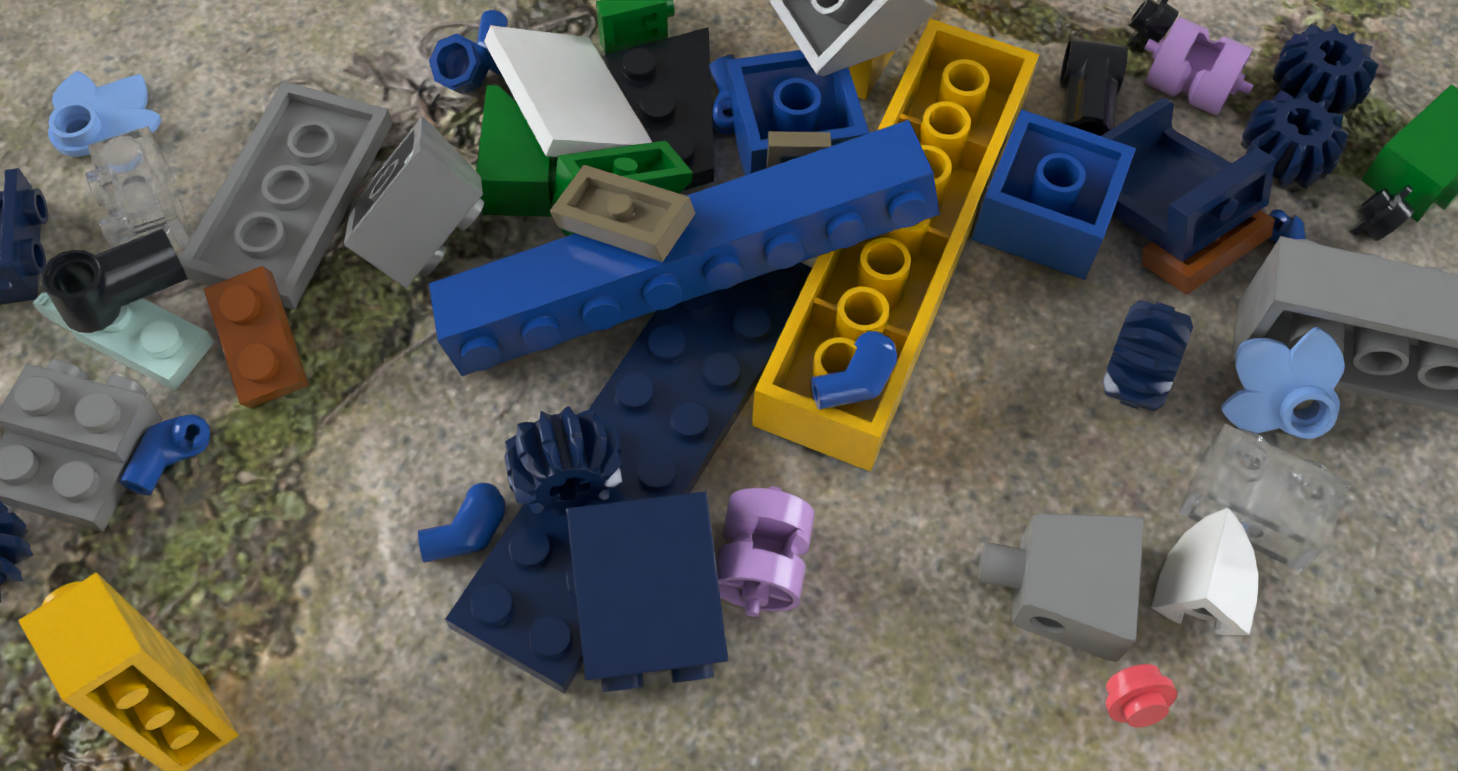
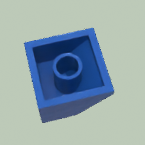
M801 50L727 60L737 150L744 176L767 168L768 131L830 132L831 146L869 133L849 67L826 76H820L815 73Z
M1021 109L985 195L971 240L1085 280L1105 237L1136 148Z

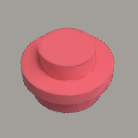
M1151 664L1135 665L1119 671L1108 680L1106 690L1109 696L1106 699L1105 706L1109 716L1114 721L1128 723L1130 726L1137 728L1146 727L1161 721L1168 715L1169 707L1177 698V690L1173 681L1166 676H1162L1157 666Z

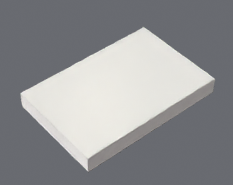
M490 25L484 43L546 156L558 157V155L652 142L589 37Z

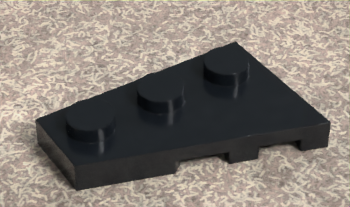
M709 27L604 55L606 66L652 142L667 141L693 172L691 183L684 190L714 182Z

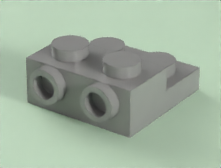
M53 359L47 368L26 363L0 408V426L5 430L0 439V501L8 506L104 532L126 490L119 481L144 433L149 427L160 423L163 418L146 397V389L131 379L111 375L106 384L88 380L89 376L86 372L63 360Z

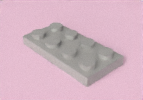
M282 81L179 258L187 278L211 286L263 266L273 273L283 307L295 310L393 124L389 109Z

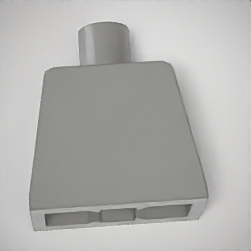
M1069 514L1034 515L1021 537L1019 548L989 542L984 543L979 562L978 582L1015 589L1012 623L1018 628L1103 659L1118 662L1136 641L1144 518Z

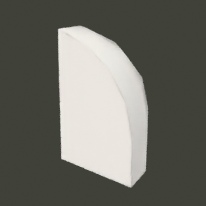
M1229 508L1204 517L1187 530L1169 552L1159 575L1151 608L1179 624L1182 623L1184 613L1198 619L1217 622L1215 634L1224 636L1250 635L1257 603L1259 575L1254 549L1246 531Z

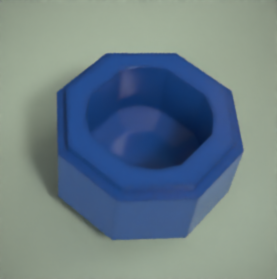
M457 33L439 40L429 59L434 81L460 94L481 87L490 68L484 47Z

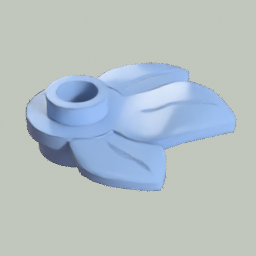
M76 71L67 77L53 94L52 103L55 110L49 117L48 136L58 152L67 156L79 157L89 155L99 150L102 146L124 148L137 144L155 132L162 120L158 113L145 109L148 102V91L146 82L141 74L96 87L88 76L80 71Z
M1314 327L1291 349L1283 342L1269 338L1250 339L1239 345L1235 356V367L1245 389L1236 392L1221 405L1222 412L1231 423L1239 429L1256 434L1280 428L1284 432L1302 439L1320 437L1334 426L1340 409L1339 398L1334 388L1344 373L1345 363L1338 344L1327 331L1320 327ZM1314 399L1309 407L1302 410L1294 409L1299 403Z

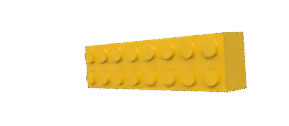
M931 18L929 19L877 130L907 120L910 121L934 173L940 215L923 220L914 226L900 228L861 241L852 247L840 248L817 257L755 388L752 426L859 468L872 471L1025 102L1040 54ZM868 331H878L895 343L897 363L880 395L871 400L821 410L817 409L812 392V377L845 371L857 349L854 344L860 335Z

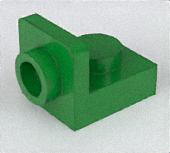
M673 0L596 1L599 40L605 55L668 38L667 18L675 15Z

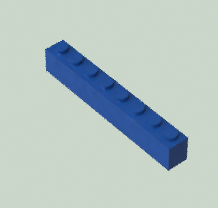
M907 120L687 195L690 197L696 214L663 262L575 233L429 283L437 340L460 375L465 376L476 371L488 370L497 364L536 351L550 349L556 344L598 330L609 329L618 323L657 310L671 308L678 303L719 289L733 287L737 283L778 269L790 268L799 262L840 248L852 247L861 241L900 228L911 227L923 220L938 216L940 213L934 173L910 121Z

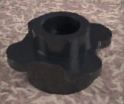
M1144 0L1128 22V26L1135 31L1127 41L1126 46L1132 48L1138 40L1145 45L1149 39L1159 42L1176 20L1179 11L1167 3L1168 0H1158L1157 2Z
M1408 184L1392 195L1385 187L1373 194L1356 209V212L1362 219L1351 227L1349 232L1354 236L1364 229L1374 241H1378L1393 232L1415 212V209L1405 200V197L1412 192L1413 188Z

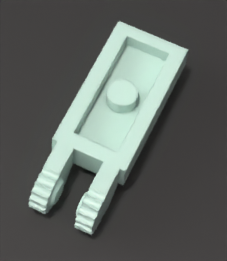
M42 292L33 302L38 312L55 324H59L61 327L71 331L78 341L172 390H177L215 343L208 331L143 298L122 306L119 316L111 325L103 330L92 333L77 332L69 328L46 292Z

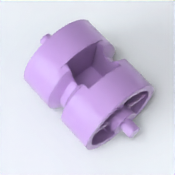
M1178 17L1166 39L1162 38L1159 43L1149 39L1144 48L1154 53L1152 56L1154 63L1148 73L1145 85L1172 97L1184 92L1188 95L1189 105L1218 117L1230 94L1235 96L1237 91L1249 95L1254 86L1244 81L1246 75L1242 73L1253 48L1226 36L1217 41H1212L1209 38V29L1182 17Z
M771 486L769 489H742L730 496L722 532L728 544L723 545L719 549L716 562L720 598L732 604L745 607V614L751 617H758L760 610L770 612L788 611L799 605L806 565L800 556L805 555L809 550L815 512L811 505L799 497L782 492L781 488Z

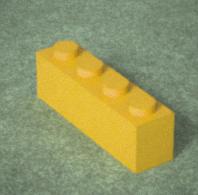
M97 572L83 581H76L59 587L45 598L42 606L18 620L62 701L161 770L187 771L239 736L199 669Z

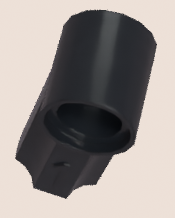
M1073 37L1069 39L1060 75V88H1065L1063 124L1099 136L1114 128L1116 98L1123 82L1127 64V46Z
M163 228L97 255L85 250L61 252L48 261L41 274L42 286L63 321L69 328L82 333H92L105 329L119 316L122 306L188 279Z

